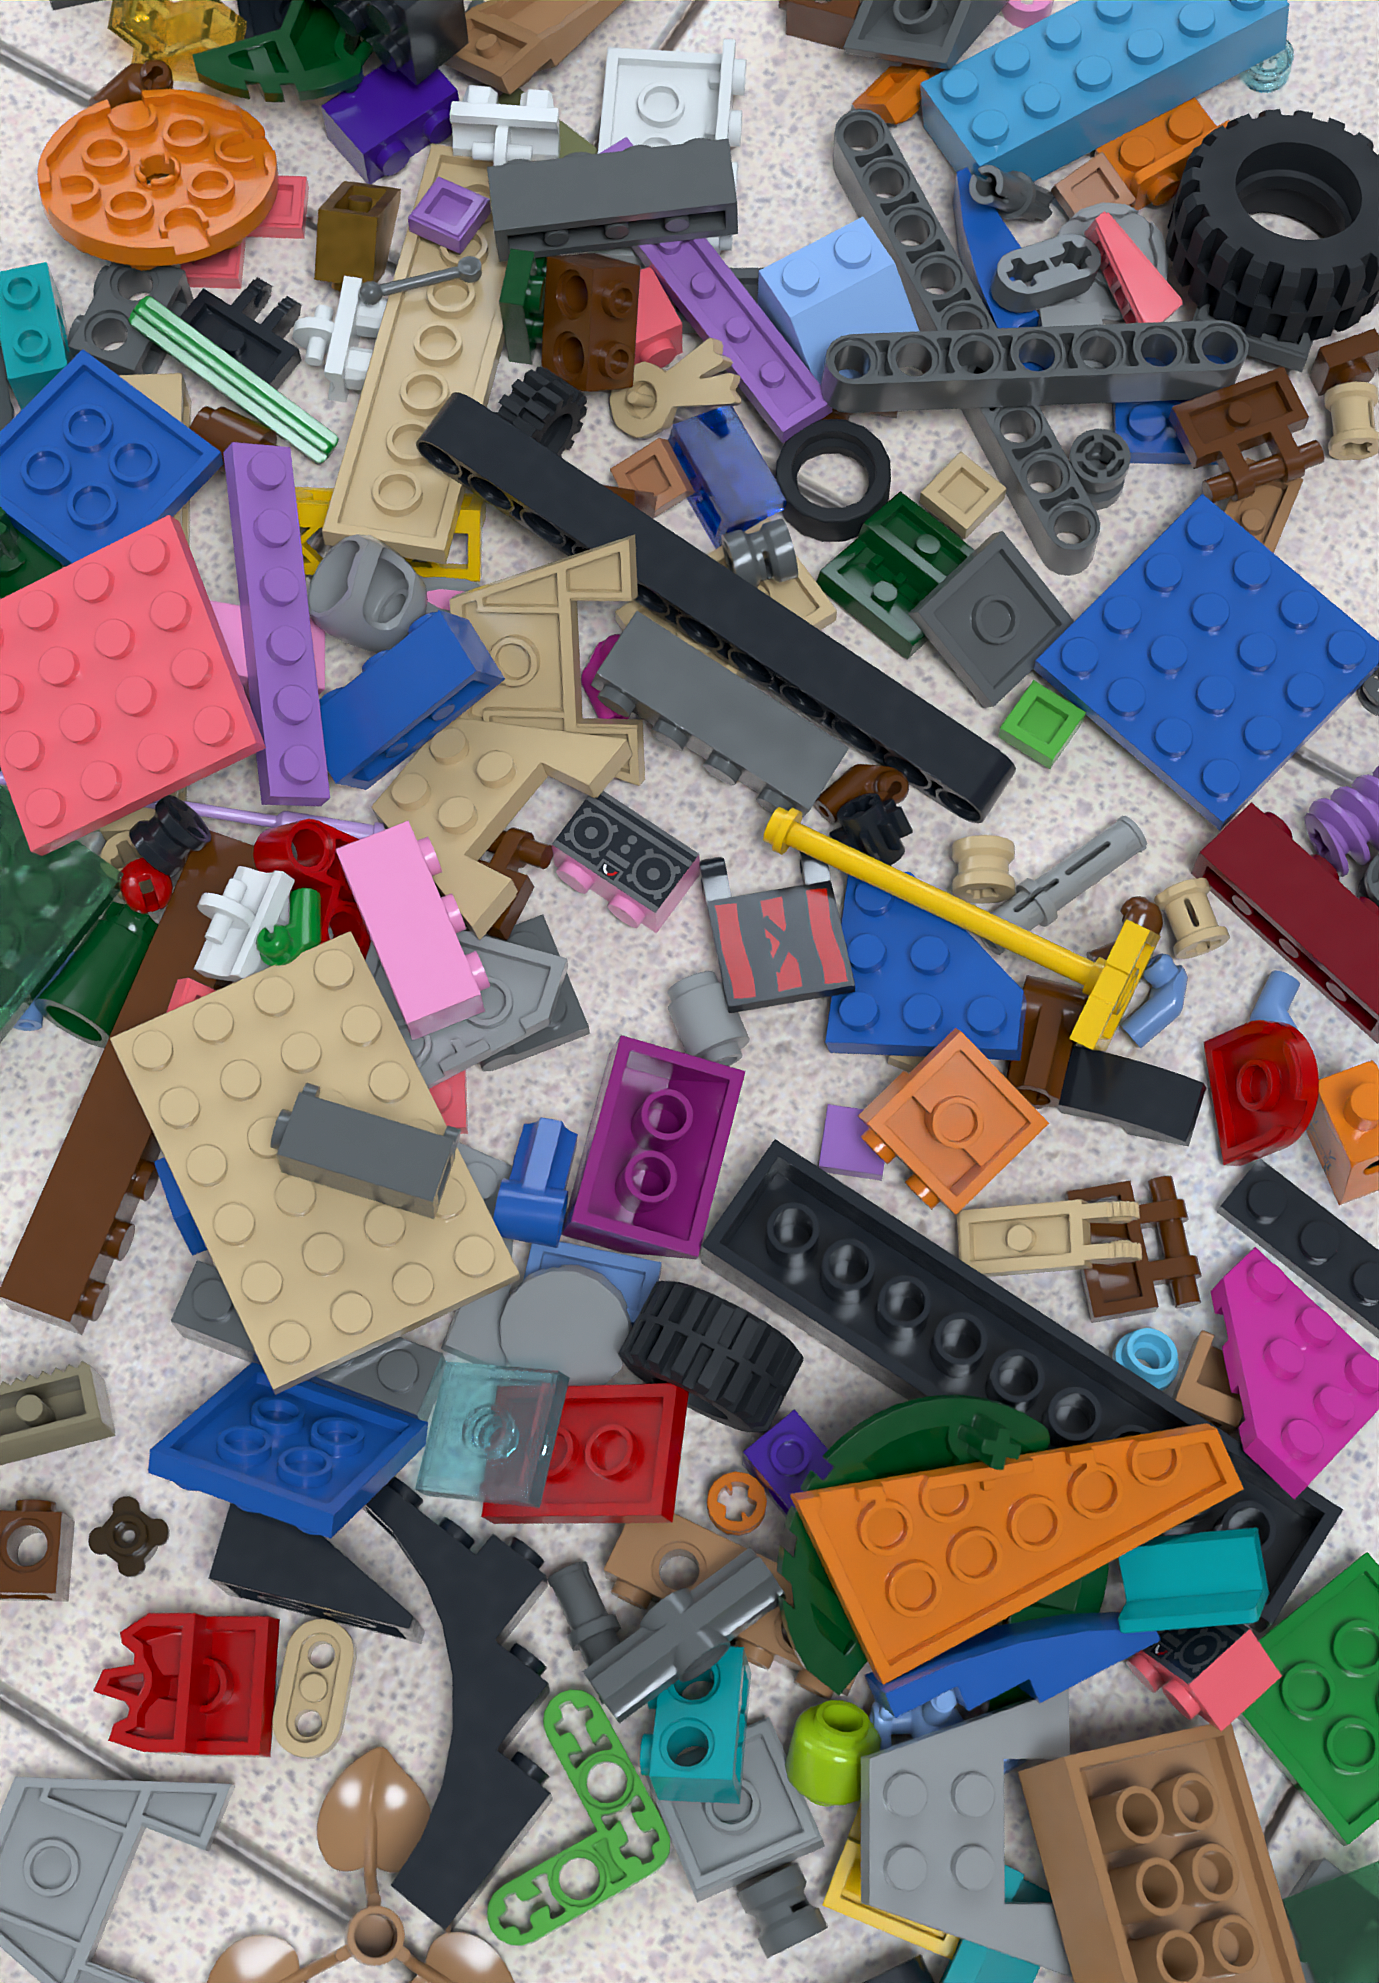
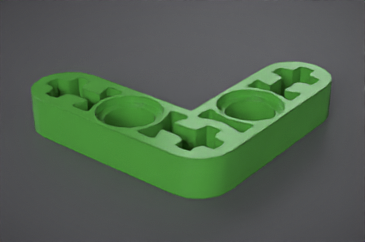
M570 1689L556 1695L549 1702L544 1712L543 1725L553 1749L597 1832L504 1884L493 1894L488 1904V1923L495 1936L508 1945L526 1946L535 1943L655 1874L665 1865L670 1855L671 1840L661 1816L601 1705L594 1696L583 1690ZM571 1703L577 1711H584L587 1708L592 1711L594 1717L589 1719L585 1725L594 1745L596 1746L604 1736L608 1738L612 1745V1748L609 1750L591 1754L578 1768H574L569 1758L571 1755L583 1753L576 1738L570 1732L560 1736L556 1731V1726L564 1720L561 1709ZM603 1763H613L621 1767L627 1778V1787L624 1794L617 1801L611 1803H601L595 1800L590 1795L587 1787L588 1776L591 1770ZM637 1797L641 1799L645 1810L631 1813L635 1822L643 1833L655 1830L660 1839L651 1847L655 1858L646 1864H642L637 1856L628 1859L623 1857L621 1848L626 1846L629 1840L620 1821L611 1830H607L602 1821L603 1816L613 1815L625 1810ZM577 1858L593 1862L600 1875L599 1886L596 1892L583 1900H575L568 1897L562 1891L560 1885V1873L563 1867L569 1861ZM547 1874L551 1894L565 1908V1912L552 1919L550 1907L546 1905L530 1916L533 1928L529 1932L522 1934L516 1926H510L505 1929L500 1920V1917L508 1912L505 1900L514 1894L522 1902L530 1901L539 1896L542 1892L533 1883L539 1877Z

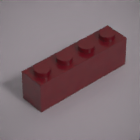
M1251 802L1199 852L1191 874L1196 879L1206 878L1211 888L1210 892L1378 1044L1379 907L1366 897L1359 896L1357 898L1339 881V875L1331 863L1318 854L1310 855L1292 839L1293 835L1290 828L1280 817L1268 811L1263 813Z

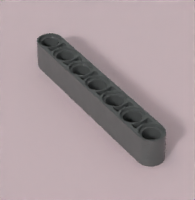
M1222 320L849 334L834 340L827 349L820 390L823 399L830 407L839 412L846 413L1191 400L1235 384L1247 357L1249 343L1245 333L1237 325ZM1205 355L1217 356L1226 364H1215L1209 361ZM1144 358H1156L1162 361L1165 366H1153ZM1084 360H1096L1105 368H1091L1084 363ZM1022 363H1037L1044 368V371H1031ZM966 364L976 365L984 373H969L961 366ZM914 367L920 370L923 375L909 376L903 373L900 368ZM851 369L859 372L862 377L856 379L846 378L838 371Z

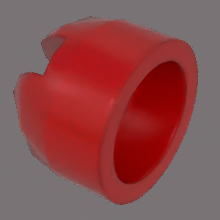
M144 858L129 862L121 870L118 878L119 888L124 901L133 911L148 914V912H154L158 909L162 910L167 906L172 898L173 889L172 880L169 875L156 870ZM151 879L154 890L143 894L139 882Z

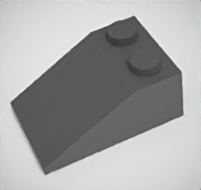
M863 0L843 48L847 54L950 70L1009 0Z

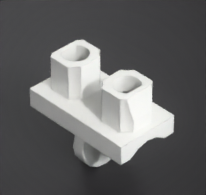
M469 85L462 102H451L450 122L453 131L454 156H469L473 160L494 161V166L503 165L515 159L540 161L559 158V108H554L550 91L528 89L525 93L521 94L520 106L503 105L498 102V92L494 91L491 87Z
M344 276L335 322L331 321L333 315L331 307L317 305L314 317L298 319L293 330L292 337L294 341L307 349L305 356L307 364L320 366L322 365L324 354H328L324 375L331 381L328 398L332 401L347 403L349 389L362 390L373 350L358 348L360 336L377 338L388 300L381 298L374 305L363 303L359 297V289L363 284L362 278Z
M238 866L233 879H229L222 896L204 893L197 907L200 912L212 919L206 932V942L194 970L207 978L237 982L271 967L262 961L260 952L256 947V938L264 927L270 933H273L275 924L282 926L289 924V893L295 880L283 871L275 870L272 873H265L248 867Z

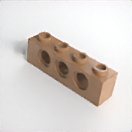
M674 1513L673 1523H626L603 1571L605 1578L615 1583L610 1593L635 1607L647 1610L651 1601L658 1603L669 1594L677 1591L666 1586L660 1578L661 1568L669 1559L683 1556L691 1559L699 1569L698 1579L689 1587L690 1590H693L747 1550V1548ZM757 1554L785 1592L787 1598L785 1601L794 1608L792 1584L777 1571L776 1562ZM779 1605L732 1639L736 1642L735 1647H744L749 1663L769 1670L773 1661L778 1662L798 1672L794 1680L796 1685L819 1697L831 1700L834 1691L802 1666L793 1648L784 1640L782 1635L783 1621ZM857 1675L841 1694L848 1696Z

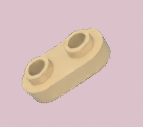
M316 1619L304 1623L291 1635L286 1648L272 1726L275 1738L280 1746L290 1754L303 1759L318 1758L330 1752L339 1742L343 1732L357 1653L355 1643L350 1634L342 1626L331 1620ZM321 1644H329L335 1651L332 1664L322 1669L314 1667L311 1661L313 1650ZM307 1712H317L322 1720L319 1732L311 1737L302 1736L298 1730L299 1719Z

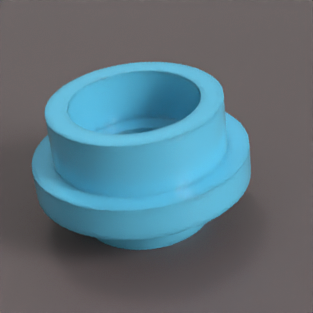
M1143 1328L1127 1333L1119 1340L1113 1351V1360L1161 1391L1171 1385L1178 1373L1179 1362L1176 1346L1166 1334L1159 1330ZM1138 1359L1146 1361L1151 1366V1368H1148L1141 1364L1138 1361Z

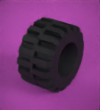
M657 1281L618 1353L627 1368L645 1383H671L689 1392L688 1408L734 1429L755 1433H765L768 1431L804 1361V1357L791 1340L770 1324L719 1296L695 1286L676 1281Z

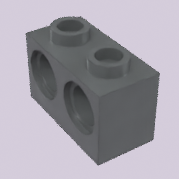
M112 262L110 266L105 265L102 267L95 280L94 297L85 315L77 316L71 325L68 335V347L72 357L74 358L84 349L117 375L157 374L167 353L130 326L128 322L130 314L140 300L129 299L138 293H149L147 296L153 297L180 317L194 300L185 271L171 265L157 266L150 270H137L130 265ZM124 342L117 349L103 350L110 343Z

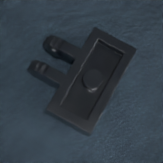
M257 277L248 284V287L241 292L231 305L203 288L180 318L278 390L302 360L299 348L284 340L301 315L302 304L286 296V298H282L281 302H278L276 308L274 307L264 321L259 324L255 319L260 314L261 309L265 308V305L268 303L271 297L272 285Z

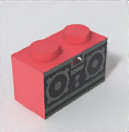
M1244 1624L1157 1631L1160 1641L1135 1653L1127 1661V1665L1133 1674L1151 1692L1155 1693L1162 1687L1165 1696L1184 1717L1192 1720L1198 1714L1221 1732L1282 1677L1251 1629Z

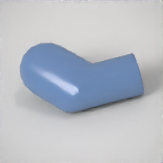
M1158 954L1149 961L1143 973V977L1152 986L1149 1000L1120 1024L1140 1048L1145 1046L1174 1021L1183 1009L1188 976L1182 965L1176 966L1173 959L1167 954Z

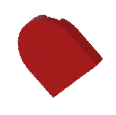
M1255 1020L1204 1042L1223 1165L1242 1166L1285 1149L1295 1143L1305 1132L1313 1117L1319 1093V1074L1316 1058L1304 1035L1292 1025L1284 1022Z

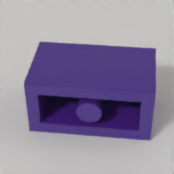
M382 64L364 76L362 82L358 84L356 91L352 93L342 91L323 104L321 109L327 138L367 184H373L383 176L396 174L405 167L412 156L431 143L438 144L446 140L453 133L450 122L451 102L459 101L458 90L439 68L420 84L416 85L400 70L392 72Z

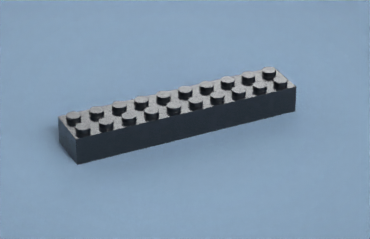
M774 1139L701 1245V1263L908 1401L935 1395H967L1001 1402L1020 1410L1044 1425L1050 1435V1443L1047 1450L1205 1423L1217 1428L1244 1489L1158 1536L1258 1528L1269 1595L1259 1620L1254 1623H1246V1625L1258 1633H1261L1274 1623L1343 1512L1342 1508L1308 1486L1293 1499L1243 1451L1241 1442L776 1139Z

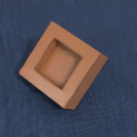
M1100 152L1055 184L1050 190L1069 218L1073 217L1083 208L1102 202L1131 206L1136 201L1103 152Z
M656 439L610 469L620 488L654 493V496H657L655 517L695 493L669 441L666 439Z

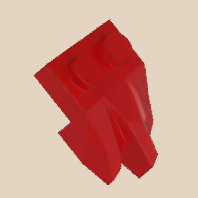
M148 1613L121 1631L122 1644L134 1653V1665L103 1669L93 1692L124 1701L130 1708L128 1717L113 1724L108 1741L149 1753L203 1757L270 1758L280 1619L270 1616H204L197 1613Z

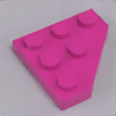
M1254 1247L1210 1292L1214 1312L1224 1316L1228 1341L1222 1346L1231 1393L1240 1394L1245 1421L1239 1426L1243 1451L1295 1499L1379 1410V1361L1363 1349L1327 1312L1322 1310L1294 1284L1278 1266L1273 1264L1262 1252Z

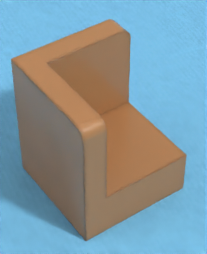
M1201 1330L1192 1344L1172 1398L1231 1436L1238 1428L1243 1415L1240 1394L1231 1393L1223 1350L1211 1346L1215 1335Z

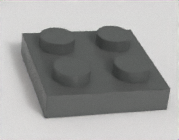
M1003 531L989 536L908 613L984 708L994 707L1034 669L1035 660L1074 622Z

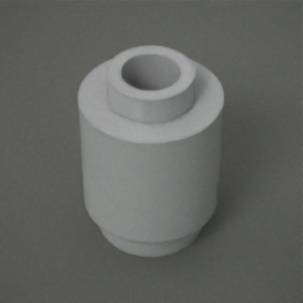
M704 971L696 973L672 985L668 990L672 1001L668 1006V1011L686 1054L726 1066L739 1061L743 1056L741 1049L749 1043L750 1038L739 1013L728 1012L723 983L718 982L715 972Z

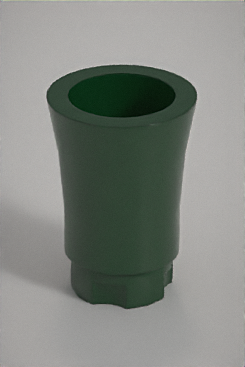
M112 901L102 918L94 921L83 941L60 973L34 1000L35 1007L45 1018L66 1033L88 1044L105 1048L158 924L150 915L133 911L127 904Z

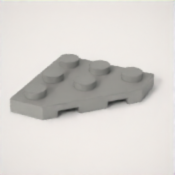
M465 930L456 933L464 954L476 951L487 975L490 987L480 991L485 1012L413 1041L372 942L365 961L428 1089L549 1026L568 969L567 958L483 936L479 941L473 932Z

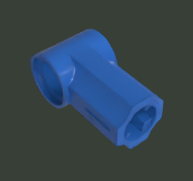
M540 1117L534 1123L523 1125L516 1154L514 1155L510 1178H503L494 1211L493 1221L502 1238L553 1248L558 1247L568 1203L566 1187L577 1148L578 1134L565 1127L563 1121Z

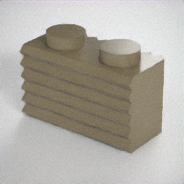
M81 1361L78 1368L68 1364L64 1372L55 1368L51 1375L42 1371L38 1378L29 1374L24 1382L15 1378L11 1385L4 1381L0 1384V1465L115 1436L105 1380L84 1361Z

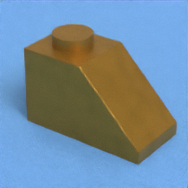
M343 181L318 209L314 280L332 282L331 287L340 292L344 276L362 278L363 283L367 281L377 283L386 270L401 200V188Z

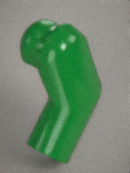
M300 888L292 891L289 895V924L286 926L275 924L273 933H270L266 927L259 932L256 938V947L265 964L269 966L289 964L302 952L320 945V893L310 888Z

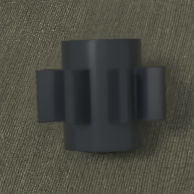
M868 793L853 798L838 810L837 818L842 827L831 831L829 835L832 839L891 866L901 859L905 853V847L900 838L913 833V829L902 806H896L893 798L882 802L878 794Z

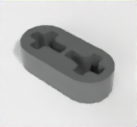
M1076 234L1060 235L1010 251L1003 255L997 264L991 280V294L1001 307L1017 313L1030 312L1079 296L1088 291L1092 286L1101 265V254L1098 247L1091 240ZM1065 260L1067 264L1060 266L1061 261ZM1010 277H1014L1015 281H1011ZM1032 281L1030 286L1027 287L1025 285L1026 282Z

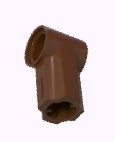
M1026 975L1023 991L1027 1005L1021 1060H1010L1006 1079L1035 1109L1057 1107L1061 1097L1071 1047L1077 1044V1042L1069 1038L1089 995L1082 993L1083 988Z

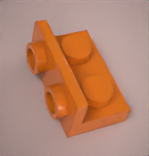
M1194 97L1098 147L1095 150L1094 157L1100 152H1103L1136 199L1130 207L1139 211L1151 203L1154 206L1164 204L1177 194L1187 160L1193 149L1200 146L1203 138L1214 129L1222 125L1226 128L1230 120L1216 126Z

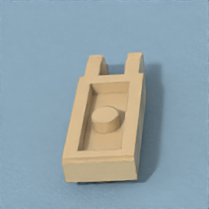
M1079 1199L961 1210L957 1214L959 1259L986 1277L1092 1269V1264L1142 1260L1141 1243L1118 1240L1111 1243L1091 1245L1090 1223L1124 1224L1138 1220L1140 1218L1139 1204L1135 1201L1088 1203Z

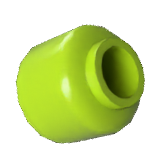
M830 1700L809 1707L798 1716L785 1762L788 1780L801 1795L820 1806H844L859 1801L861 1799V1757L880 1751L881 1737L867 1714L853 1703L843 1700Z

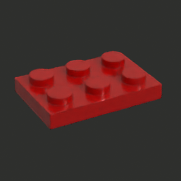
M671 1383L500 1388L481 1517L493 1524L673 1523L689 1392Z

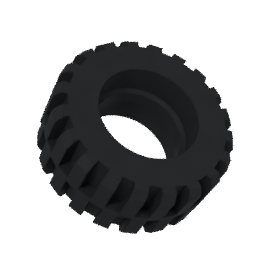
M1280 109L1264 110L1259 113L1258 118L1252 119L1250 114H1246L1229 121L1226 128L1222 125L1203 138L1202 144L1193 149L1187 160L1167 225L1169 231L1166 237L1167 255L1173 262L1171 268L1182 287L1190 286L1187 293L1190 299L1199 308L1208 303L1210 305L1209 309L1214 312V319L1229 321L1246 327L1244 333L1257 338H1261L1263 333L1276 336L1278 341L1293 343L1303 333H1308L1310 341L1331 336L1333 328L1339 333L1359 323L1361 316L1369 314L1379 302V154L1373 151V142L1362 133L1358 132L1356 135H1353L1344 130L1345 123L1330 117L1328 122L1312 118L1313 112L1296 110L1293 115H1281ZM1270 212L1288 215L1307 223L1324 238L1303 240L1282 236L1263 227L1249 214Z

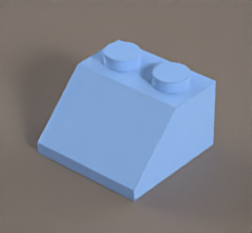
M864 217L759 270L757 304L820 385L827 349L840 336L919 331L895 262ZM844 369L838 371L846 378L856 379L862 377L855 370Z

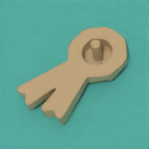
M714 338L707 339L668 371L648 362L635 364L633 387L611 390L609 402L616 426L633 437L649 439L663 430L670 429L677 408L738 406L741 404V398L736 392L740 382L739 375L728 373L710 377L729 368L733 364L730 358L723 355L722 341Z

